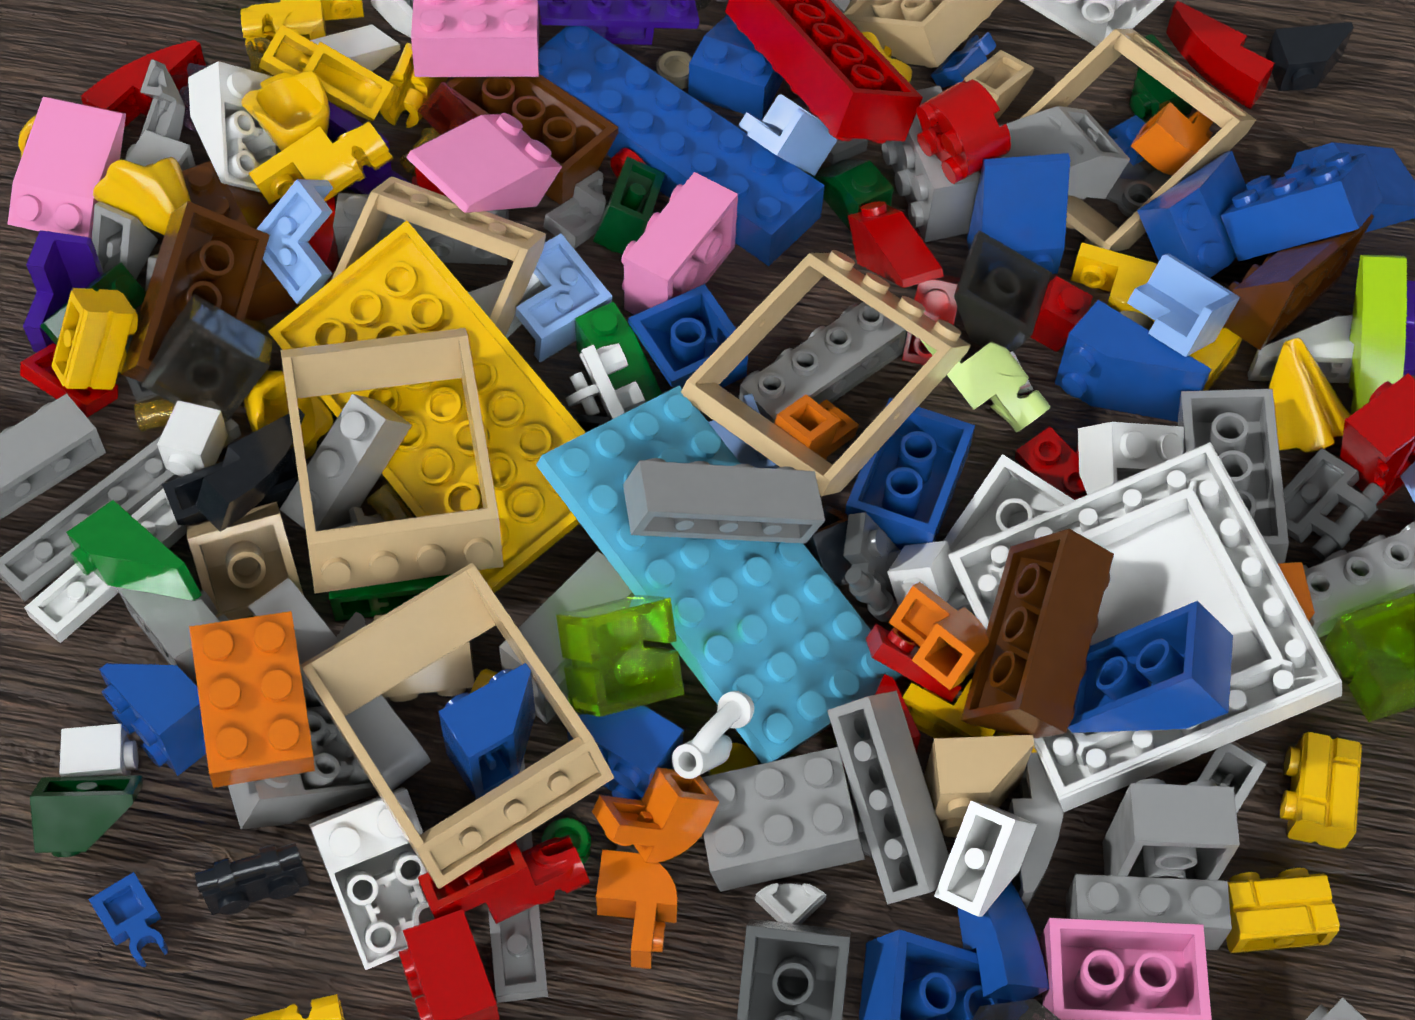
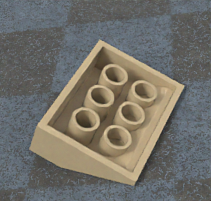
M851 0L843 14L861 33H873L877 37L882 49L885 48V45L890 47L892 56L906 64L933 68L941 65L962 42L966 41L969 35L991 15V12L1003 0Z

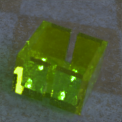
M1415 593L1339 616L1324 643L1343 677L1353 676L1349 688L1367 721L1371 722L1414 708Z
M636 595L556 614L562 658L572 659V666L565 667L564 671L569 703L575 712L602 717L684 695L678 651L644 647L643 640L662 643L677 641L671 598Z

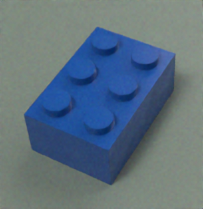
M1349 152L1339 153L1324 161L1325 165L1310 168L1309 164H1302L1286 171L1284 177L1271 180L1270 175H1266L1246 184L1247 189L1233 197V203L1221 215L1238 262L1359 229L1383 200L1366 152L1352 157Z
M889 398L887 405L893 400V398ZM917 407L860 470L847 501L845 513L849 515L866 512L901 551L905 545L936 542L967 460L975 425Z

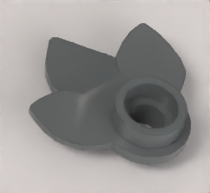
M1128 162L1105 199L1116 203L1120 212L1130 218L1172 175L1165 174L1159 170L1148 174L1138 163L1133 166Z

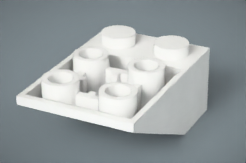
M218 61L188 77L190 117L221 183L260 192L248 173L281 152V150L258 121L242 106L241 101L246 93L260 89V83L272 76Z
M1107 422L1078 428L1079 474L1087 495L1184 454V427Z
M401 787L393 790L394 796L418 834L421 835L423 830L407 789ZM378 796L309 824L365 970L399 957L398 951L408 948L403 930L435 919L417 878L427 873V870L385 803Z

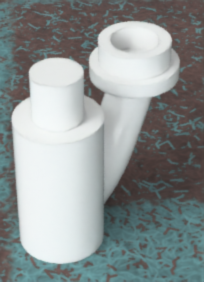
M730 691L724 694L718 702V712L701 728L693 740L678 746L674 750L672 765L677 774L683 778L692 779L727 761L732 749V741L724 733L729 728L737 729L747 725L754 714V703L747 694L740 691Z

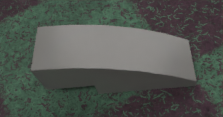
M1037 753L1030 754L1020 782L1022 798L1012 799L1007 811L1037 824L1020 870L1012 879L1013 885L1022 899L1026 910L1046 872L1058 841L1064 815Z

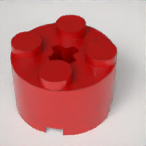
M973 79L968 82L964 80L955 84L916 108L922 132L917 134L919 146L927 156L930 157L935 154L942 162L941 166L946 178L953 184L981 170L983 159L1001 158L1009 153L1011 137L1007 123L999 127L994 116L995 113L1000 111L996 101L983 85Z

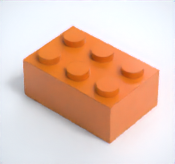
M292 611L189 626L208 769L213 788L315 771Z

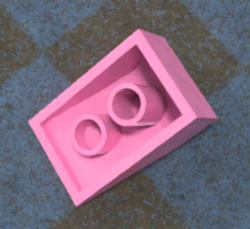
M43 97L13 180L8 225L35 231L43 230L84 236L92 239L94 205L98 203L93 197V190L96 184L106 176L109 166L113 162L120 160L126 113L51 97Z
M507 113L480 115L411 150L406 157L464 213L537 207L562 168L551 157L550 149L543 143L531 139L522 130L521 122Z

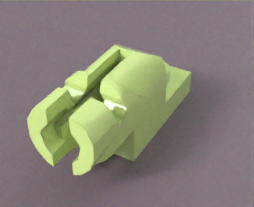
M922 341L933 356L937 350ZM993 341L965 362L961 359L947 374L973 410L990 398L993 402L990 407L1006 420L1016 433L1028 426L1051 407L1038 390L1032 391L1029 395H1018L1020 387L1026 384L1029 377L1009 350Z

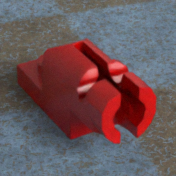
M569 835L546 840L523 852H520L516 841H514L440 889H438L428 872L417 877L435 919L461 909L466 912L486 902L496 924L535 905L554 901L555 891L558 889L568 894L590 883L583 863Z

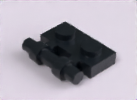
M296 842L276 848L275 844L259 848V854L233 862L230 861L229 857L213 862V868L194 873L198 890L202 893L211 915L217 913L224 915L235 914L248 908L252 902L269 897L271 899L287 898L297 893L299 888L310 885Z

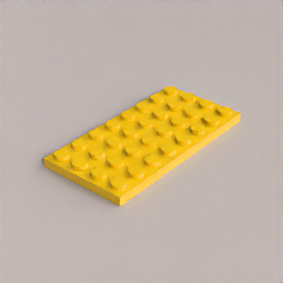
M406 220L268 332L282 350L466 328L499 514L503 567L478 571L493 593H495L580 524L536 464L543 454L586 432ZM462 378L320 396L337 418L351 395L355 394L380 400L412 425L382 474L416 517L483 508Z

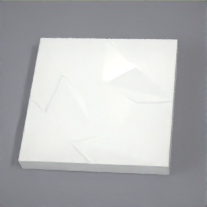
M1211 442L948 554L953 570L971 605L974 615L986 630L1010 546L1065 529H1071L1114 553L1109 572L1110 582L1103 594L1098 613L1099 623L1092 636L1090 646L1195 601L1201 603L1233 635L1229 713L1187 729L1072 733L1067 729L1065 734L1034 738V748L1063 812L1342 696V680Z

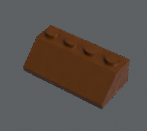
M540 74L539 77H454L440 88L442 123L449 128L454 129L480 115L507 113L521 122L522 130L531 139L546 145L552 153L551 157L562 168L545 195L560 205L573 198L577 183L598 171L618 134V126Z
M211 161L182 171L192 203L257 229L277 204L276 201L269 204L261 192L221 183ZM262 260L243 323L244 326L301 305L296 304L264 260Z
M187 201L172 212L140 311L137 330L132 337L121 375L162 390L220 398L270 235L190 201Z
M1371 214L1357 230L1269 253L1262 266L1255 264L1251 267L1241 284L1235 281L1229 286L1228 290L1240 296V299L1224 327L1257 349L1261 350L1340 279L1372 222L1374 215Z
M1065 529L1010 546L986 630L989 643L978 658L961 721L970 725L1016 735H1033L1035 739L1067 733L1068 726L1075 713L1074 703L1080 680L1086 672V658L1091 639L1098 627V613L1103 594L1110 582L1109 572L1114 553L1071 529Z

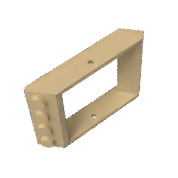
M1114 29L1021 118L1055 106L1067 107L1121 55H1124L1220 126L1222 129L1141 206L1143 207L1226 151H1230L1248 133L1256 119L1135 30ZM1068 195L1066 227L1076 229L1086 237V244L1116 252L1129 249L1146 232L1137 211L1117 228L1082 199Z
M392 176L370 192L332 280L374 247L388 214L514 261L489 317L506 337L516 313V306L522 300L544 249L546 233L487 211L464 213L448 197Z
M832 250L831 253H809L692 374L681 391L683 396L694 407L779 467L788 466L796 470L815 471L821 497L843 490L961 360L971 346L959 338L961 331L958 328L940 319L935 322L924 315L925 307L906 296H902L900 299L888 291L890 287L888 282L872 273H867L865 276L853 268L855 261L837 250ZM823 276H826L937 350L833 465L719 386Z
M466 328L280 350L315 594L456 573L471 563L478 570L503 567L499 514ZM462 378L483 508L316 531L297 399Z
M473 563L300 665L327 713L438 889L614 779L593 736ZM497 626L521 663L528 665L531 670L532 679L573 737V740L419 835L345 716L492 627Z

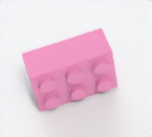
M413 0L411 43L415 77H539L538 0Z
M696 172L691 175L684 185L679 184L673 190L667 206L661 213L656 212L652 215L643 235L637 242L631 241L624 250L621 262L624 264L622 289L624 290L625 310L636 315L708 282L735 248L737 193Z
M1049 918L1040 937V949L1050 988L1042 992L1043 1020H1212L1203 924Z

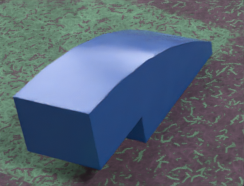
M1012 882L1008 884L982 917L958 908L963 949L977 953L983 997L1025 1002L1050 989L1035 929L1024 903Z

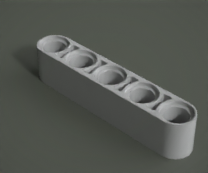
M289 578L248 606L254 617L292 611L300 665L340 642ZM300 666L302 680L322 704ZM382 695L345 716L391 791L431 762L420 743Z

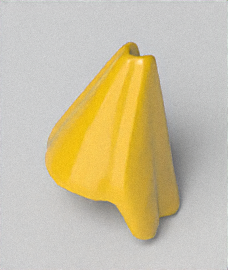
M312 71L302 72L297 75L289 73L277 74L262 81L260 89L249 91L242 98V106L258 121L281 151L318 126L322 128L326 135L328 133L330 116L328 98L319 76Z
M173 157L161 159L157 163L148 164L145 167L130 161L117 160L109 166L106 176L96 184L93 190V197L98 202H103L137 217L145 227L162 235H165L171 213L187 201L191 202L182 170L177 160Z
M1300 338L1285 341L1268 388L1273 389L1279 450L1298 448L1304 452H1314L1321 448L1325 449L1335 443L1334 437L1343 436L1345 419L1351 414L1341 403L1304 342Z
M251 371L239 378V387L252 432L289 414L283 371ZM320 396L297 399L298 408L305 414L301 425L305 459L314 454L318 439L333 426V415Z

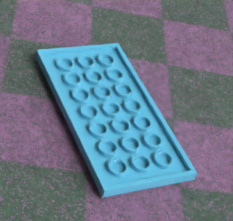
M679 385L543 454L536 466L718 705L720 698L730 691H740L752 699L754 714L751 721L736 730L762 764L777 761L831 726L827 710L875 695L884 674L893 677L895 682L903 675L871 657L866 642V637L871 631L803 543L631 535L623 484L639 460L660 458L666 462L677 463L705 461L710 465L734 466L741 464L702 413L681 393L682 388Z

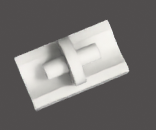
M619 343L604 346L597 350L594 345H591L581 350L580 358L593 385L588 386L582 372L572 375L570 379L576 392L565 398L569 407L582 403L587 415H596L600 411L594 397L598 395L607 417H610L612 420L645 403L643 394L636 381L614 390L608 375L628 366Z

